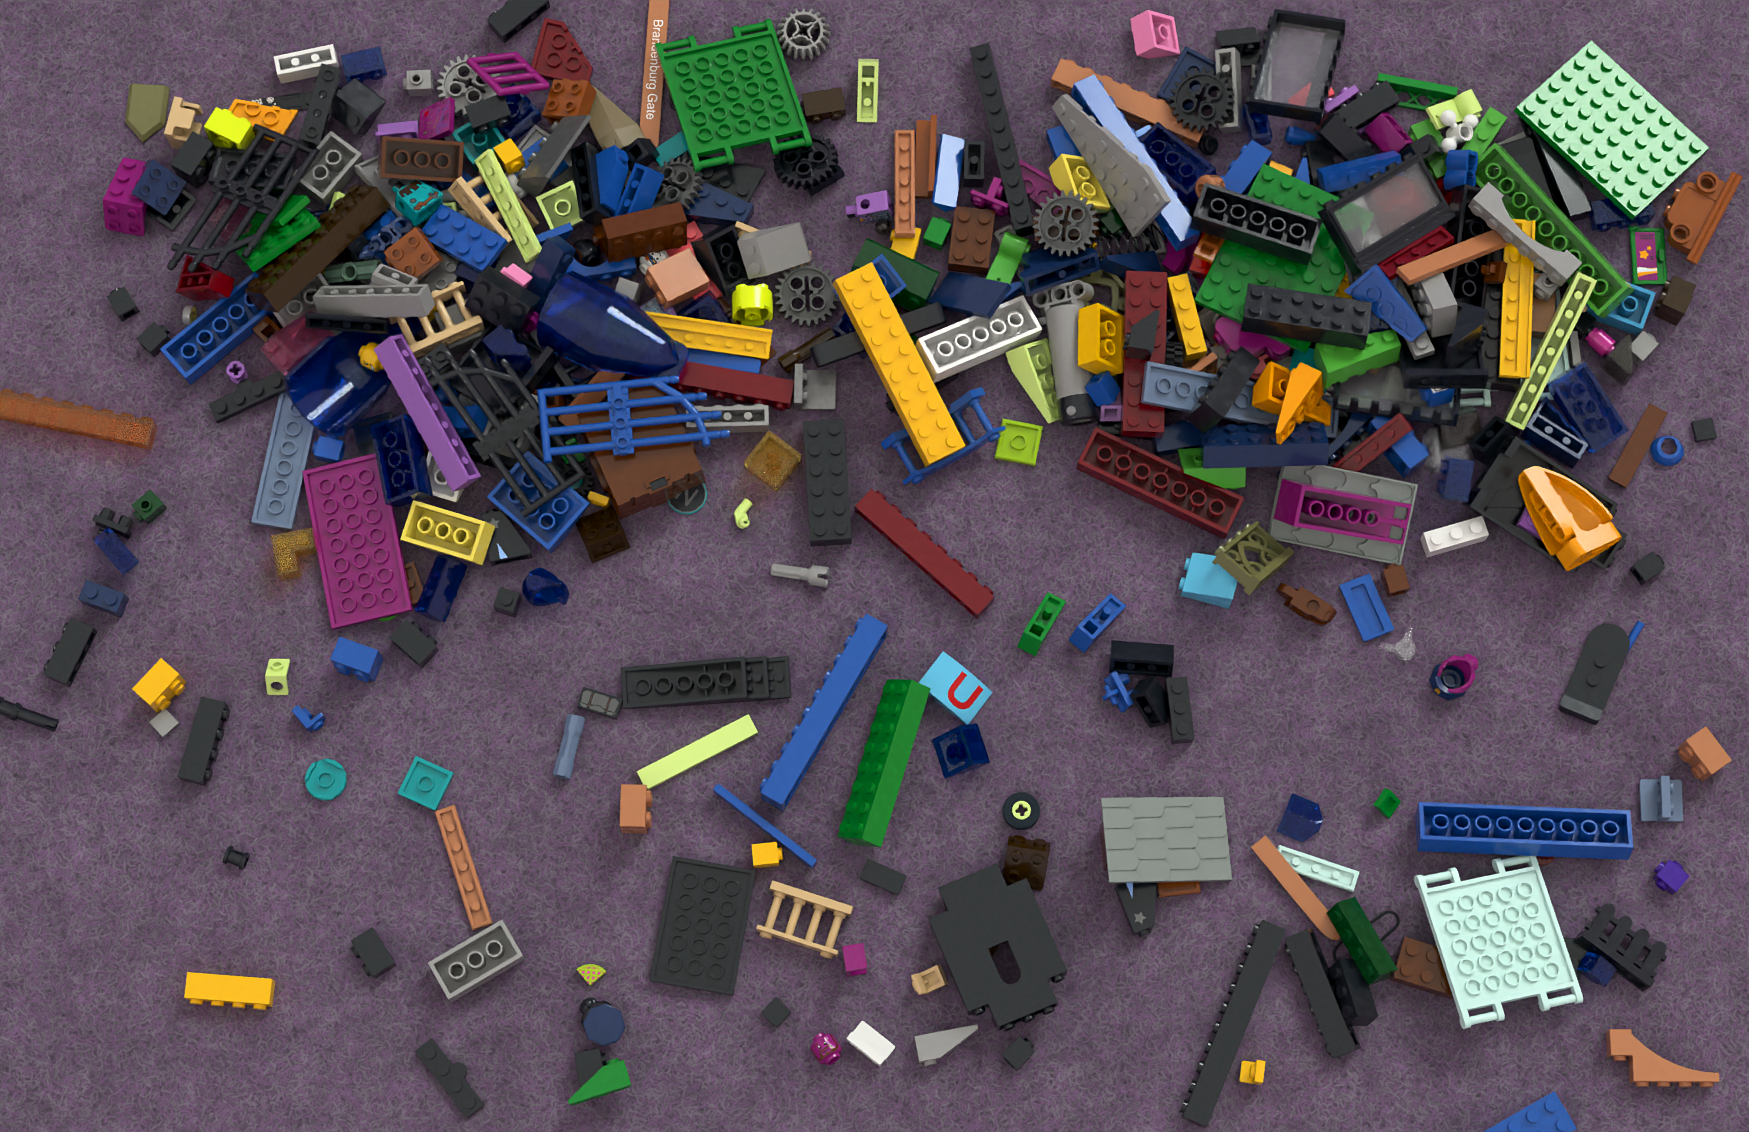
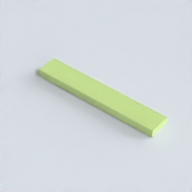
M487 149L474 161L525 262L531 263L539 256L542 247L493 150Z
M748 714L638 770L637 774L643 785H647L649 790L757 735L758 731Z

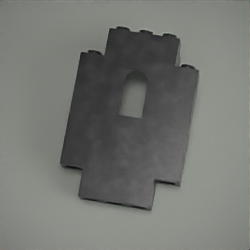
M996 863L938 887L946 911L929 918V925L968 1016L972 1014L974 1016L981 1015L986 1012V1008H989L994 1026L997 1027L998 1031L1003 1029L1005 1032L1015 1028V1024L1021 1021L1028 1023L1034 1020L1038 1014L1043 1013V1015H1047L1055 1011L1058 1002L1049 982L1052 981L1054 984L1064 980V976L1067 975V969L1027 878L1007 886ZM1008 941L1021 972V977L1016 983L1007 984L1001 980L988 949Z

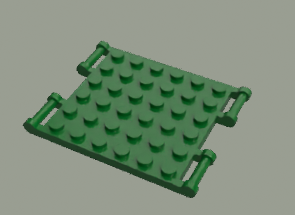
M765 19L764 22L738 27V25L733 26L731 29L734 38L697 46L694 35L687 36V39L654 44L694 172L721 164H734L732 150L769 142L773 155L779 154V151L801 146H812L811 136L771 19ZM761 30H766V31L759 32V33H754V34H750V35L741 36V35L747 34V33H752V32H757V31H761ZM688 46L690 47V48H685V49H681V50H676V51L664 53L665 51H669V50L679 49V48L688 47ZM801 134L803 136V138L782 142L778 144L776 141L778 139H783ZM720 152L725 153L724 156L699 161L698 158Z

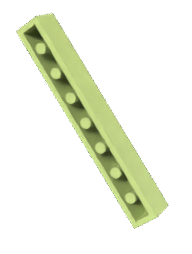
M1575 271L1530 363L1529 379H1522L1503 418L1511 425L1522 430L1525 429L1597 282L1594 278Z

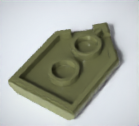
M129 85L125 123L142 143L147 141L157 130L159 131L165 126L170 90L167 86Z

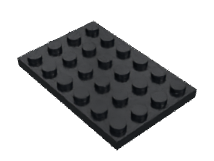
M673 856L649 979L650 982L730 996L734 995L756 870Z

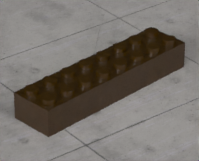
M365 185L351 186L343 198L336 200L329 211L320 215L318 221L321 226L291 246L287 251L278 255L277 260L265 267L263 273L258 278L250 281L249 287L244 290L257 309L278 313L390 206L377 187Z

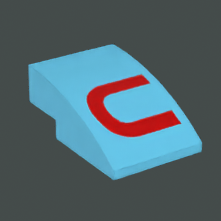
M944 651L919 682L930 688L929 696L936 703L967 726L993 693L979 679Z

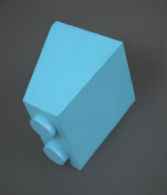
M1192 553L1191 559L1186 558L1184 570H1187L1186 578L1181 577L1178 589L1182 590L1181 596L1229 609L1237 580L1218 563L1216 565L1212 563L1216 556Z

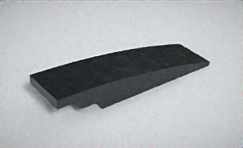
M741 656L621 667L623 709L678 707L792 698L788 656L767 658V656L751 658Z

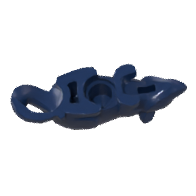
M401 216L397 217L393 222L391 221L389 225L379 231L378 235L371 237L368 245L362 248L359 259L374 260L376 254L383 252L402 237V234H407L412 230L411 220ZM403 222L405 227H397L395 223Z

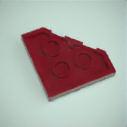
M544 18L531 66L545 79L562 80L566 78L572 81L583 79L590 82L593 67L584 56L565 23Z

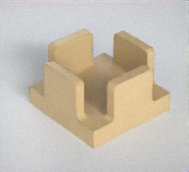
M175 96L164 135L172 148L180 149L192 131L200 135L202 124L193 121L195 114L202 116L203 110L200 105L185 102L183 98Z

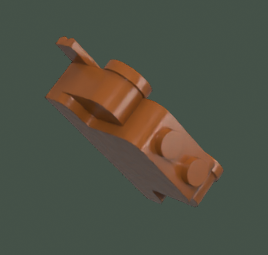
M1705 171L1697 177L1695 184L1687 182L1681 189L1677 187L1671 197L1674 199L1672 206L1667 205L1662 215L1666 216L1664 226L1670 230L1667 235L1669 245L1687 254L1685 260L1697 265L1743 178L1741 175L1731 172L1727 181L1724 182L1718 179L1717 175L1713 172Z

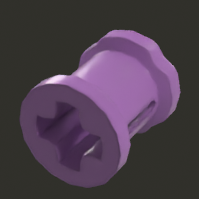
M239 361L230 362L227 366L226 372L233 383L239 384L241 380L247 379V370Z

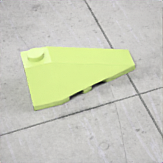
M1047 338L1005 352L1013 374L1048 424L1059 420L1057 398L1054 390V376L1051 371L1050 346Z

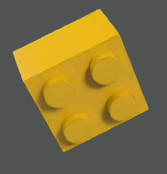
M160 658L132 690L159 713L170 706V700L175 695L178 696L184 691V685L187 682Z

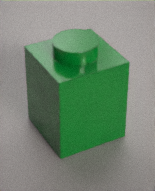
M932 217L923 237V244L942 251L951 231L949 221L942 217Z

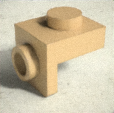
M941 964L921 973L911 975L913 980L912 986L919 995L931 993L948 985Z

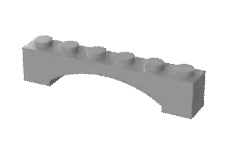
M1488 182L1468 205L1472 213L1480 216L1491 229L1501 234L1507 243H1511L1516 247L1522 256L1530 259L1537 269L1545 272L1552 282L1562 287L1582 262L1567 249L1565 252L1550 249L1525 234L1506 211L1502 201L1504 195Z

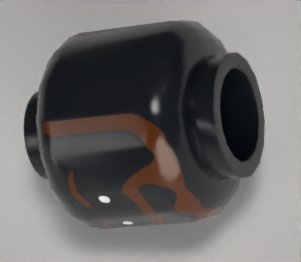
M580 239L574 243L573 247L576 249L573 257L578 263L587 267L598 265L601 251L591 239Z

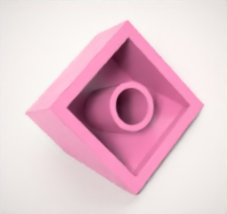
M1147 10L1130 19L1137 56L1151 59L1180 54L1174 17Z

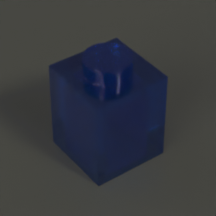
M1587 952L1577 968L1591 982L1605 987L1617 970L1604 957L1591 952Z

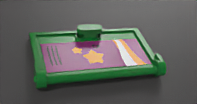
M1639 226L1628 227V232L1630 233L1632 284L1636 286L1664 285L1667 280L1664 229L1639 228Z

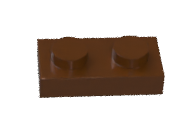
M412 561L404 564L412 606L426 602L427 598L415 562Z

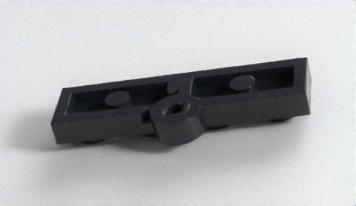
M279 370L254 383L249 379L241 380L237 391L209 403L215 421L219 424L291 390V386L285 371Z
M433 1038L415 1051L467 1118L471 1117L485 1105L464 1079L467 1075L466 1066L460 1062L452 1064Z

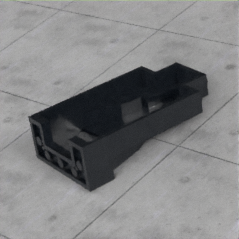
M1506 435L1462 504L1565 570L1556 554L1550 555L1542 541L1516 526L1526 507L1518 483V477L1522 471L1533 466H1539L1571 479L1596 497L1613 517L1617 513L1616 507L1618 503L1518 437ZM1618 528L1616 529L1622 536V539L1589 560L1601 569L1605 570L1606 567L1609 568L1615 560L1613 556L1626 543L1625 538L1627 534ZM1581 564L1580 566L1574 568V569H1571V570L1567 571V572L1572 573V574H1573L1574 571L1577 572V571L1580 569V567L1582 566V564Z

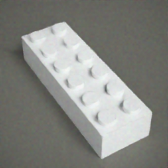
M1022 295L1001 304L991 319L977 316L969 317L919 338L915 347L933 383L1037 340L1042 327Z

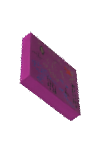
M448 97L420 110L419 139L439 140L454 133L455 99Z

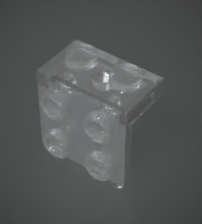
M1429 428L1426 435L1423 436V443L1428 448L1429 453L1425 461L1426 467H1429V474L1468 472L1470 470L1467 434L1465 432L1438 433L1437 428Z

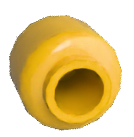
M370 342L366 346L363 345L359 350L360 363L362 366L375 372L381 369L384 370L374 351V348L379 344Z

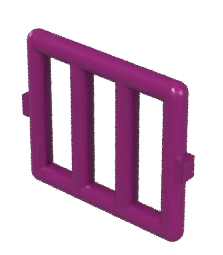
M518 52L488 53L487 56L472 57L466 61L467 65L498 96L520 93L526 95L533 91L547 90L550 86ZM514 60L516 62L511 64L490 67L480 66L481 64L496 63ZM524 70L526 72L521 74L493 78L490 76L491 74ZM535 80L537 82L532 84L504 88L500 86L502 84Z

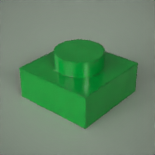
M1385 788L1374 803V806L1383 816L1390 818L1401 801L1391 790Z

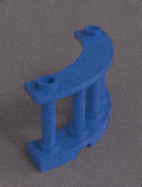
M982 387L968 391L950 404L951 409L948 410L952 420L956 421L969 444L962 450L926 468L917 470L903 446L904 442L911 440L906 428L893 432L881 442L884 450L892 447L894 450H897L909 471L910 476L902 481L904 485L909 483L918 484L924 480V477L939 471L969 455L986 443H992L1001 437L1000 433L1006 429L1005 426L993 428L979 404L981 402L980 398L986 394ZM968 407L973 408L987 432L977 440H975L962 417V411Z

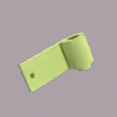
M1472 89L1461 93L1451 100L1426 108L1430 122L1433 123L1436 130L1448 127L1442 124L1440 116L1445 110L1455 112L1457 117L1456 123L1462 122L1463 118L1468 114H1473L1479 118L1481 117L1480 113L1483 111Z

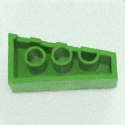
M1395 330L1369 333L1364 350L1316 343L1313 360L1317 370L1322 372L1323 385L1327 389L1336 382L1342 383L1347 381L1351 376H1360L1369 369L1373 368L1376 370L1398 361L1401 343Z

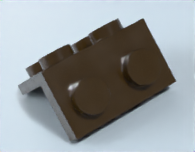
M1020 835L1009 836L1003 870V878L1006 885H1011L1027 878L1031 889L1042 890L1045 882L1050 843L1043 839H1026Z

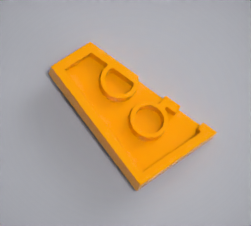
M235 99L228 109L234 116L249 120L252 128L255 124H259L283 135L287 133L298 115V110L280 109L278 106H264L256 102ZM266 136L264 137L266 140L270 142L274 141V139H271Z

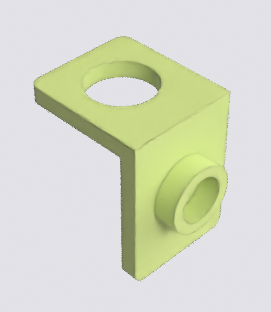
M269 659L265 674L268 695H288L287 673L290 659ZM279 682L283 685V688L276 690L272 688L271 684Z

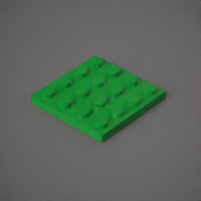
M304 207L283 227L270 226L248 258L242 256L246 247L234 252L255 272L315 231L321 224ZM252 226L249 232L241 235L239 240L254 235L260 226Z

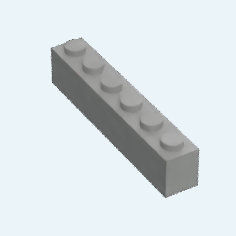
M428 284L321 286L312 297L318 314L422 318L427 316L435 306Z

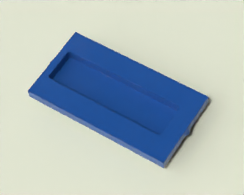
M1370 573L1339 585L1363 642L1394 631V627Z

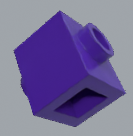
M1668 860L1665 864L1660 862L1654 869L1656 874L1653 879L1656 881L1655 884L1663 891L1667 890L1673 895L1689 878V875L1683 871L1684 868L1681 864Z

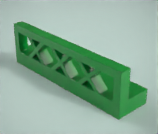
M1378 73L1376 83H1383L1387 80L1393 90L1397 91V95L1401 92L1409 95L1411 99L1407 102L1399 101L1397 107L1427 112L1426 108L1436 105L1441 99L1448 101L1455 98L1458 87ZM1425 96L1431 103L1422 106L1416 99Z

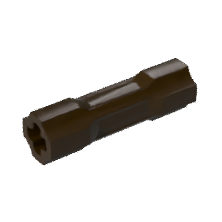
M828 326L818 332L812 339L798 348L788 351L777 358L782 369L788 374L795 369V364H801L812 357L811 347L837 337Z

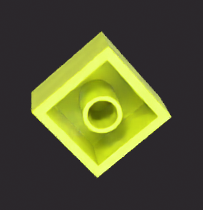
M216 107L204 125L208 140L213 142L216 147L246 150L255 137L251 122L246 118L234 116L227 109L222 110Z

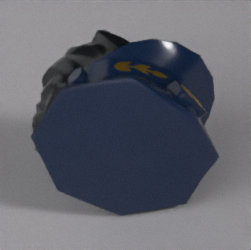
M592 997L584 999L579 1010L583 1014L581 1024L587 1038L602 1046L616 1043L625 1029L621 1011L612 1007L609 1002L604 1000L596 1001Z

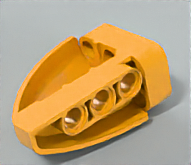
M1539 466L1523 470L1519 475L1518 483L1532 522L1549 554L1552 556L1556 554L1566 571L1589 561L1622 539L1614 524L1610 522L1613 516L1607 508L1588 490L1559 473Z

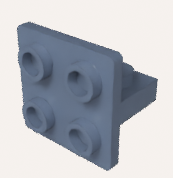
M1660 776L1658 779H1641L1639 781L1641 821H1683L1681 780H1670L1669 776Z

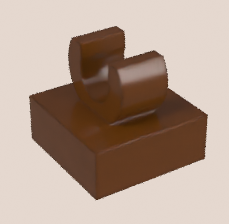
M1496 261L1487 262L1486 266L1482 265L1480 273L1485 275L1484 282L1487 284L1504 283L1508 263Z

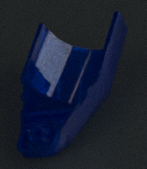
M574 271L566 273L555 284L544 303L537 324V339L541 347L546 348L548 346L554 349L556 354L592 371H610L617 374L628 373L644 377L679 376L689 358L687 347L670 337L630 297Z
M408 317L405 320L415 338L421 332L422 325L418 317ZM398 322L395 324L390 323L389 334L342 331V333L334 337L329 336L284 376L286 392L292 404L307 421L325 434L335 437L344 436L386 396L392 382L388 378L385 369L375 372L362 366L358 353L363 345L366 346L370 342L381 344L390 336L403 335Z

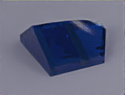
M1292 793L1276 832L1302 843L1318 833L1322 825L1323 818L1319 804Z

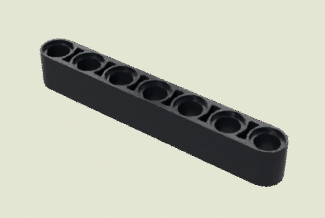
M940 302L900 315L909 336L947 322ZM854 331L810 348V352L816 368H821L864 353L866 349L858 333Z

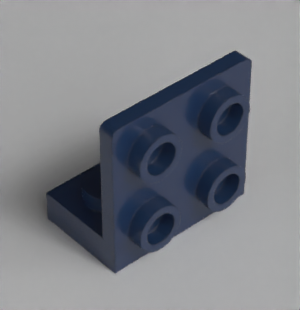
M151 159L143 166L145 171L131 194L161 214L166 215L185 186L186 181Z

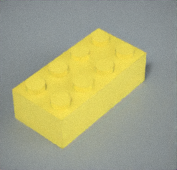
M413 500L400 539L416 546L483 565L495 526L482 520Z

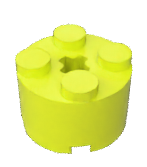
M739 284L736 286V290L732 293V319L734 322L738 320L741 322V325L756 327L764 325V321L768 319L769 322L773 319V298L768 285L747 286Z

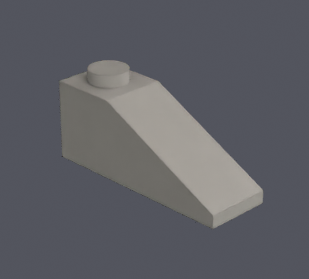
M978 1025L914 1036L919 1064L924 1063V1066L937 1064L936 1060L942 1059L977 1032Z

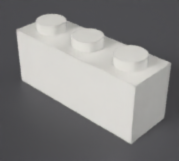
M333 44L274 56L276 71L281 84L318 76L321 63L339 68Z
M1483 516L1424 532L1420 540L1427 558L1485 541L1489 533Z

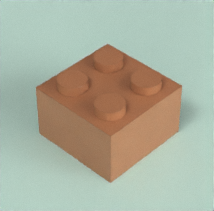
M1707 727L1698 731L1678 747L1680 758L1684 762L1689 763L1694 777L1701 779L1702 782L1732 761Z
M621 784L620 829L622 833L648 834V828H652L651 812H648V807H652L653 795H651V791H648L647 785Z

